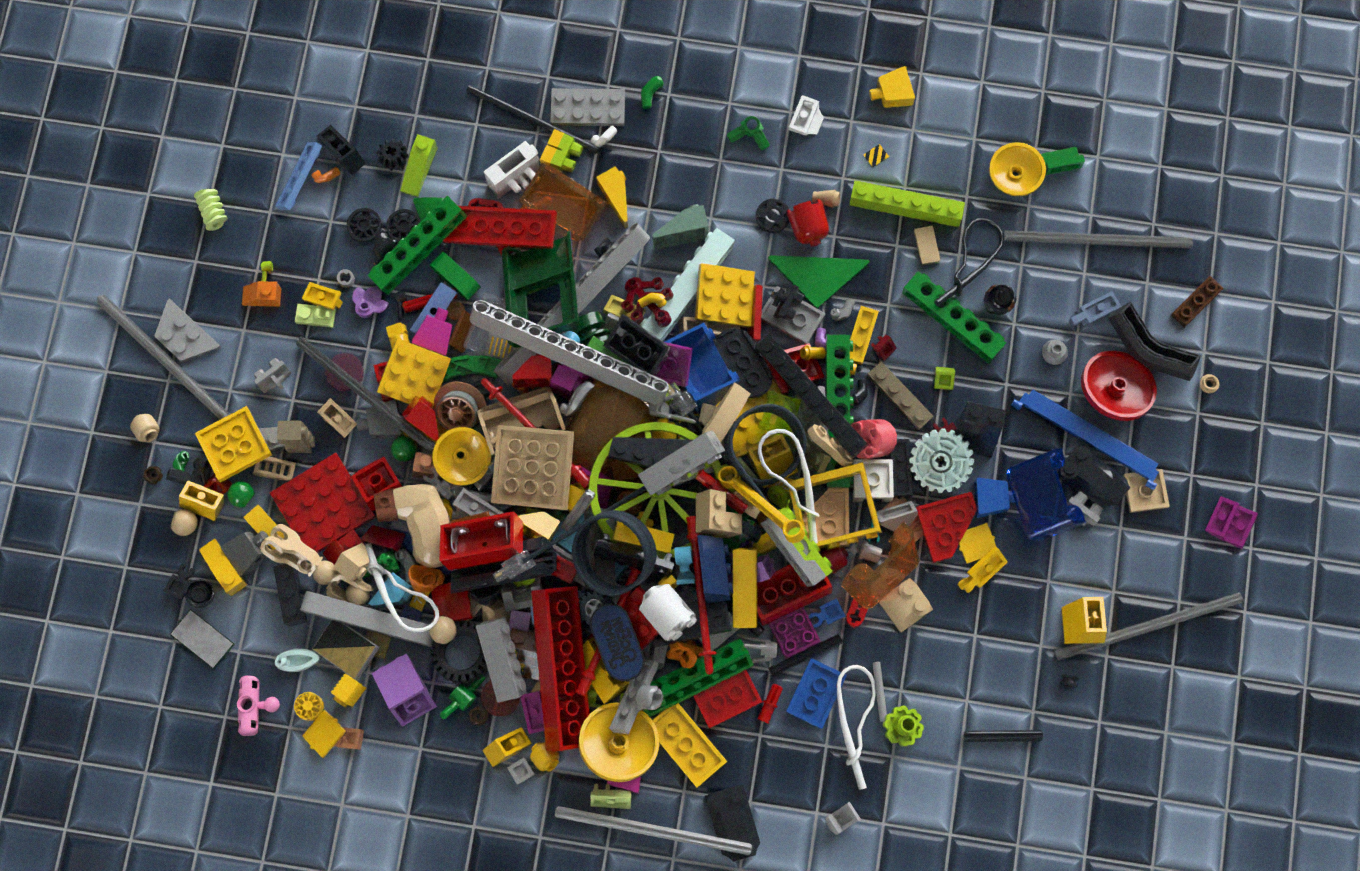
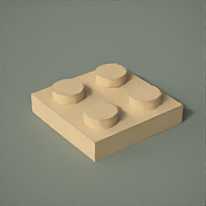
M1163 469L1157 470L1159 473L1153 481L1157 484L1154 491L1145 486L1148 480L1137 473L1123 475L1131 487L1126 493L1130 513L1170 507Z

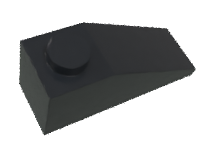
M332 125L317 135L322 144L351 175L359 171L366 164L356 148Z

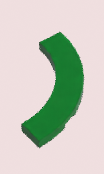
M464 355L451 358L442 384L466 375H483L497 379L498 375L494 372V369L502 360L484 355Z

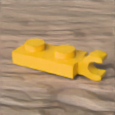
M994 546L967 571L969 577L959 581L958 586L967 593L971 592L975 586L981 588L1008 561L999 548Z

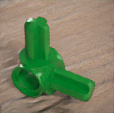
M755 116L747 117L740 122L741 125L727 133L731 143L748 135V137L753 136L761 151L770 146L762 131L764 128L760 120ZM750 120L757 121V127L754 130H750L747 127Z
M394 551L385 552L377 556V563L391 574L400 570ZM367 571L366 574L363 576V578H366V577H369V576H372V575Z

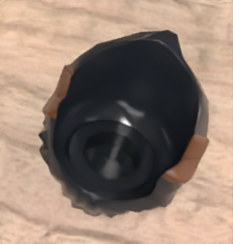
M1005 284L992 285L984 295V305L987 312L996 315H1004L1010 312L1017 300L1013 288Z

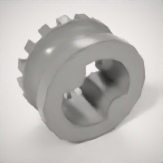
M343 269L337 274V281L340 286L349 288L354 284L355 277L350 270ZM343 275L351 276L348 282L345 280L341 281Z

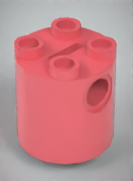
M861 420L851 425L868 444L856 456L858 458L870 459L887 456L894 450L897 444L895 428L885 420Z

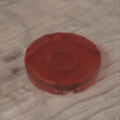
M491 680L485 684L481 692L483 707L494 716L504 717L510 715L520 704V697L497 702Z

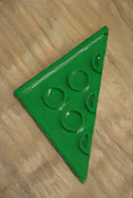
M776 255L768 257V260L792 285L798 286V291L817 309L870 263L869 260Z

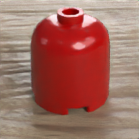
M820 199L816 200L817 203L811 204V201L793 206V211L789 209L786 211L794 236L801 244H810L811 247L821 244V240L825 239L829 233L823 202Z

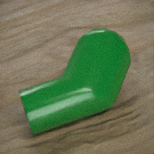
M181 451L177 454L173 461V468L185 471L184 468L190 457L187 451Z

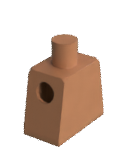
M415 453L412 477L444 480L434 467L432 454Z

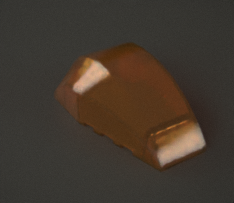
M595 378L590 380V383L595 386L588 392L579 409L570 416L565 430L574 431L572 463L574 465H581L590 472L598 455L613 437L630 427L643 423L657 422V419L660 418L650 415L649 408L651 403ZM643 432L629 438H645ZM607 456L600 472L605 474L612 468L611 462L616 461L615 459L608 458Z

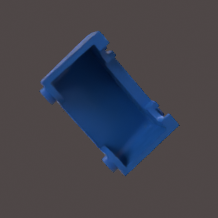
M705 323L664 341L693 348L688 385L683 388L699 416L703 403L713 406L717 405L733 383L738 384L740 382L736 371L732 372L727 368L714 345V332L711 328H707Z

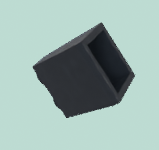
M968 401L961 414L957 436L961 434L963 436L962 440L970 443L968 449H973V454L992 458L1003 428L1006 410Z

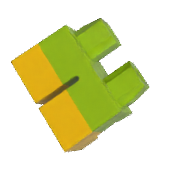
M554 129L547 143L548 145H546L540 158L541 166L556 169L560 173L563 170L573 172L576 161L569 159L571 154L580 157L583 147L576 143L573 137Z

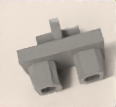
M274 358L268 364L271 367L269 370L264 372L261 369L254 373V382L263 393L270 389L272 390L276 386L280 390L284 388L280 383L291 374V371L282 360L279 361Z
M1082 492L1071 497L1065 504L1071 509L1068 514L1074 519L1071 524L1075 526L1079 522L1084 526L1088 522L1094 526L1099 521L1103 508L1096 503L1090 509L1085 507L1083 504L1088 497Z

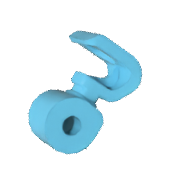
M691 546L675 547L676 565L680 567L677 585L695 583V575L690 570V564L693 563Z

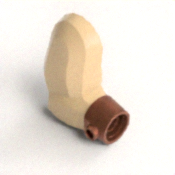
M419 484L375 493L374 501L378 522L398 521V519L405 520L412 537L413 556L416 561L428 568L443 566L439 561L440 525L449 524L450 518L437 489L432 485Z

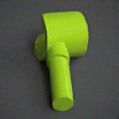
M271 261L261 263V281H266L267 272L273 271V263Z

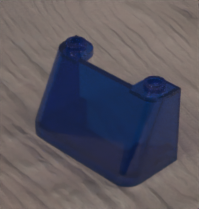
M1062 448L1038 455L1013 465L1007 470V478L1024 531L1028 538L1032 540L1058 536L1086 522L1084 514L1078 506H1068L1056 469L1063 467L1065 464Z

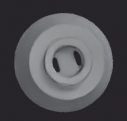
M1050 340L1044 344L1042 356L1049 364L1059 365L1066 360L1068 349L1063 342Z

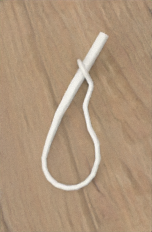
M785 429L771 430L761 438L758 444V456L761 465L770 476L782 481L793 492L798 508L807 513L810 542L818 543L815 517H820V515L814 509L810 473L799 440L793 433ZM785 433L795 441L804 476L806 507L800 504L796 489L784 478L773 473L764 462L762 445L765 439L772 434Z
M366 544L370 561L366 569L374 576L381 597L397 623L405 630L411 632H424L436 625L439 619V610L433 600L423 593L409 590L398 584L392 574L377 563L372 544ZM387 574L395 587L428 601L435 611L434 621L424 628H411L405 625L397 615L388 597L382 575Z
M852 665L845 668L838 677L837 701L841 728L849 755L846 765H852L858 788L861 790L867 788L858 760L863 747L861 729L866 716L874 706L876 688L872 674L865 667ZM851 669H859L865 672L871 681L872 687L870 705L864 712L857 729L859 747L856 750L846 721L841 693L842 678Z

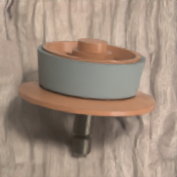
M450 382L443 385L437 391L434 398L436 418L440 425L447 430L456 427L472 428L480 422L477 411L486 407L485 399L480 391L464 382Z

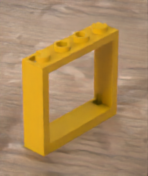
M863 462L810 476L811 485L816 486L860 474L874 526L873 528L818 541L816 544L819 549L827 546L828 549L839 547V543L843 542L853 544L859 542L858 538L866 537V539L878 537V533H882ZM804 478L788 482L796 491L805 489ZM789 489L796 520L800 521L806 529L802 511L798 508L793 492Z

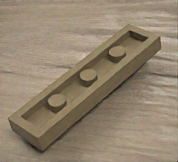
M882 361L867 374L871 381L918 430L933 419L934 416Z

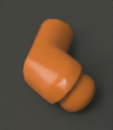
M334 167L323 175L320 170H317L311 176L314 178V182L323 183L331 181L341 173L337 167Z

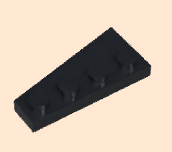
M613 437L608 458L649 468L693 440Z

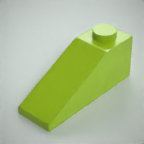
M417 134L408 159L401 192L416 197L419 196L437 151L434 139Z

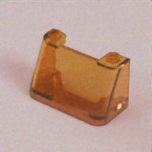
M547 163L541 164L519 200L523 203L522 207L525 209L556 210V224L570 231L571 239L576 242L586 239L610 204Z
M902 522L894 531V535L889 538L891 550L888 554L890 556L873 571L867 564H858L848 572L840 584L863 608L870 609L876 606L919 564L914 534L905 522Z

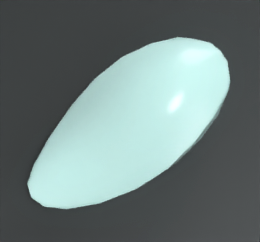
M291 649L278 655L275 659V665L283 671L299 672L317 664L321 657L312 650Z

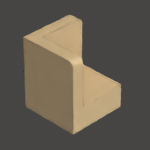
M498 599L496 603L490 606L482 605L483 622L505 617L506 622L509 624L510 611L506 612L503 600Z

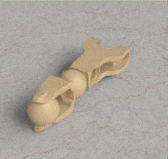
M283 524L276 525L271 530L270 536L261 543V552L271 560L278 563H286L299 572L308 574L309 577L313 575L317 583L328 585L326 588L328 597L360 606L365 605L369 601L370 591L374 590L371 585L365 583L362 578L350 582L333 568L334 564L327 560L321 561L323 557H319L316 551L305 545L300 540L298 534ZM277 531L282 532L284 534V538L280 537L277 534ZM267 544L273 545L276 549H269ZM341 580L351 584L347 587L346 592L337 585Z

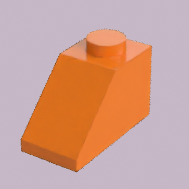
M257 281L243 287V306L280 307L281 287L277 282Z

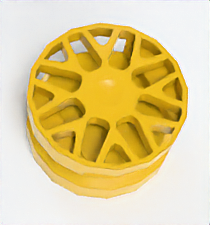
M312 692L300 694L294 703L296 714L307 721L316 720L324 709L322 698Z

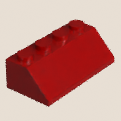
M791 564L777 570L770 579L757 583V617L762 627L831 594L832 584L826 576L816 585L807 587Z

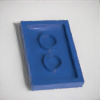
M811 658L786 713L822 729L837 698V681L841 672ZM845 674V675L843 676V678H842L841 687H842V685H843V683H844V680H845V678H846V676H847L846 674Z

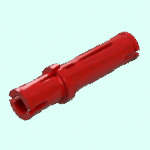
M704 469L697 473L695 479L708 488L707 490L726 492V504L738 512V514L744 513L748 505L727 488H724L720 484L719 479H714Z

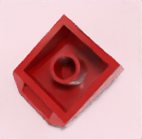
M384 456L351 475L371 511H376L375 493L402 487Z

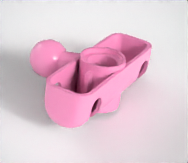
M243 676L239 680L240 689L237 701L238 732L242 736H254L258 733L259 709H266V711L272 713L279 709L280 703L275 697H269L265 701L259 702V679L255 676ZM252 681L257 682V689L252 688ZM247 701H252L251 708L244 710V704ZM251 720L256 721V728H251Z

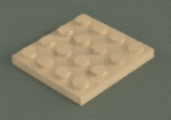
M498 425L491 503L568 510L574 431Z

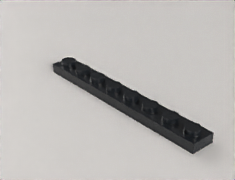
M770 334L755 346L853 458L868 446L865 440Z

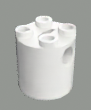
M670 584L653 586L644 594L639 610L665 641L677 640L682 636L683 633L681 631L683 629L689 628L696 623L695 614Z

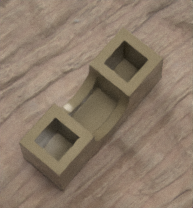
M278 421L277 441L280 444H285V450L288 453H312V447H315V436H312L311 431L308 430L302 421Z

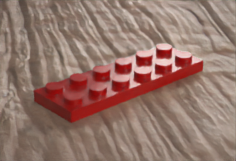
M459 206L468 216L443 240L444 243L553 249L557 212L556 210Z

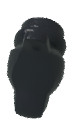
M379 233L374 236V264L378 265L384 259V256L393 250L397 240H390L386 233Z

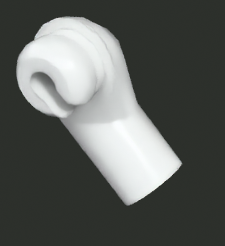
M610 126L600 137L594 135L591 143L600 148L617 133L616 128Z

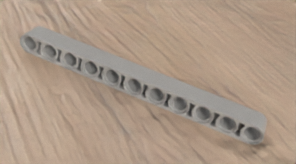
M638 223L633 224L576 283L578 313L596 297L649 241L650 236ZM561 299L537 323L538 325L548 328L562 323ZM523 346L519 348L514 347L496 366L494 372L507 385L513 383L512 375L531 356H536V352Z
M478 300L474 302L470 315V322L473 325L651 404L660 405L664 402L669 388L666 381L486 301Z

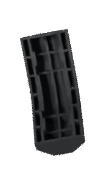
M1132 302L1123 305L1111 313L1108 319L1132 357L1146 368L1187 381L1192 379L1201 355L1158 341L1151 335Z

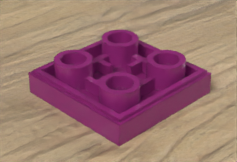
M804 607L768 624L785 659L817 643L819 644V642L821 643Z

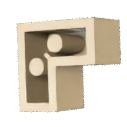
M709 489L696 494V533L724 538L742 534V514L726 512V492Z

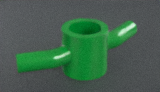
M482 674L480 675L481 679H475L467 688L463 684L455 688L449 696L452 703L440 713L442 719H446L458 707L462 711L470 707L476 699L473 692L486 679Z

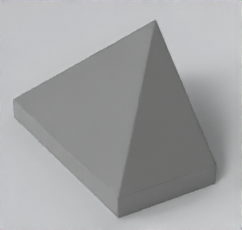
M912 501L876 511L881 526L901 535L904 534L918 515V511Z

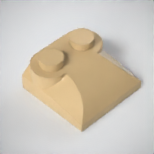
M911 578L902 582L898 587L878 600L900 633L933 610L928 599Z

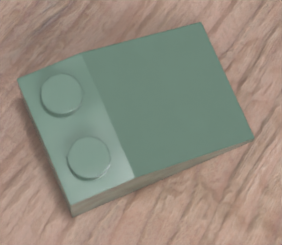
M704 205L689 206L652 234L653 249L658 250L704 240L709 230Z

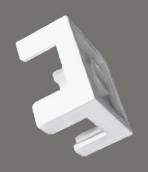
M854 459L853 465L862 462L864 464L872 498L882 499V502H891L894 498L893 459ZM860 474L854 476L853 502H863V499H866Z

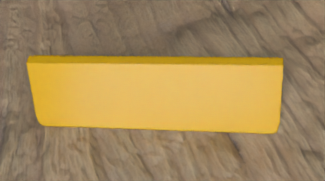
M737 548L733 550V628H757V549Z

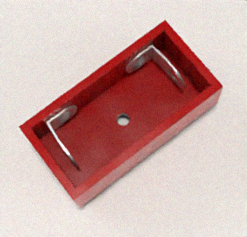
M515 512L440 525L439 561L448 570L523 557V521Z

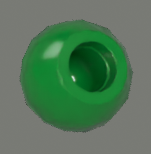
M409 436L397 437L391 445L393 457L401 462L411 461L418 449L416 441Z
M237 481L229 487L227 497L233 506L243 508L246 507L255 493L249 483Z

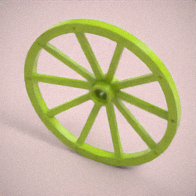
M664 422L639 424L615 436L629 438L644 432L645 438H652L650 431H663L681 436L680 439L694 440L699 437L681 426ZM612 439L598 455L590 474L589 489L595 493V497L590 503L593 516L601 513L597 485L637 490L644 486V484L598 478L601 467L609 454ZM719 460L709 465L707 462L704 463V470L712 467L715 479H719L718 473L722 468ZM626 463L637 474L643 472L639 466ZM671 488L658 496L656 493L650 495L647 491L615 510L625 511L651 497L640 521L645 525L656 501H658L662 531L668 532L664 500L687 523L686 517H689V515L670 495L696 499V494L698 493ZM599 519L597 524L602 532L609 534L612 543L619 542L612 540L614 531L606 522L608 519ZM689 542L681 547L691 546V543ZM672 549L670 553L673 555L672 558H674L675 549ZM656 551L657 556L660 559H664L665 555L667 554L665 552Z

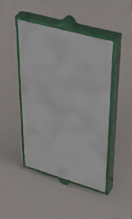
M192 609L187 612L182 620H178V625L170 633L173 638L212 669H215L223 659H226L227 653L235 645Z

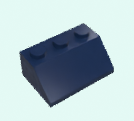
M698 535L706 602L731 601L730 594H734L732 582H728V575H731L730 563H726V556H729L728 544H724L723 538Z

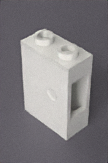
M524 141L484 171L487 185L498 198L511 189L515 193H519L521 191L519 183L524 189L529 188L530 184L526 180L527 177L531 181L537 179L538 176L535 174V171L540 169L537 149L532 144L529 145Z

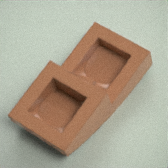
M343 728L346 732L334 747L361 750L364 730Z

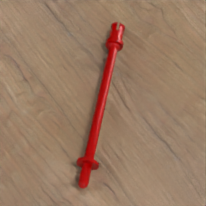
M483 378L481 380V384L491 393L489 395L490 400L496 398L524 427L536 428L501 393L503 390L502 386L496 388L488 379ZM572 463L570 478H574L584 490L588 489L590 477L582 470L583 468L580 465Z
M696 516L686 517L688 529L686 538L692 547L703 652H700L699 656H704L705 671L708 675H711L713 673L712 655L717 653L716 651H711L698 545V535L702 534L696 533Z
M628 566L632 571L625 586L634 583L638 574H641V571ZM631 590L621 594L616 605L624 608ZM598 647L588 668L581 672L580 675L582 677L574 691L583 697L587 696L592 682L596 680L595 670L601 659Z

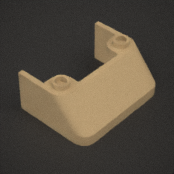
M550 387L538 388L508 399L536 428L543 426L544 428L554 430L560 425L563 431L566 430L557 401ZM500 402L488 405L477 411L491 455L495 454L494 449H496L498 425L524 427Z

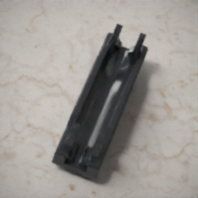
M607 533L603 535L604 538L597 541L594 556H598L602 560L617 562L621 566H630L642 572L644 566V553L642 549L620 542L609 543L610 536ZM667 553L664 560L657 556L652 574L660 578L670 577L674 563L670 562V558L673 555Z

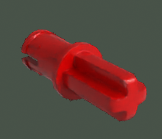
M777 684L772 685L766 701L763 700L764 704L757 718L758 720L769 724L775 707H778L776 704L783 690L781 686Z

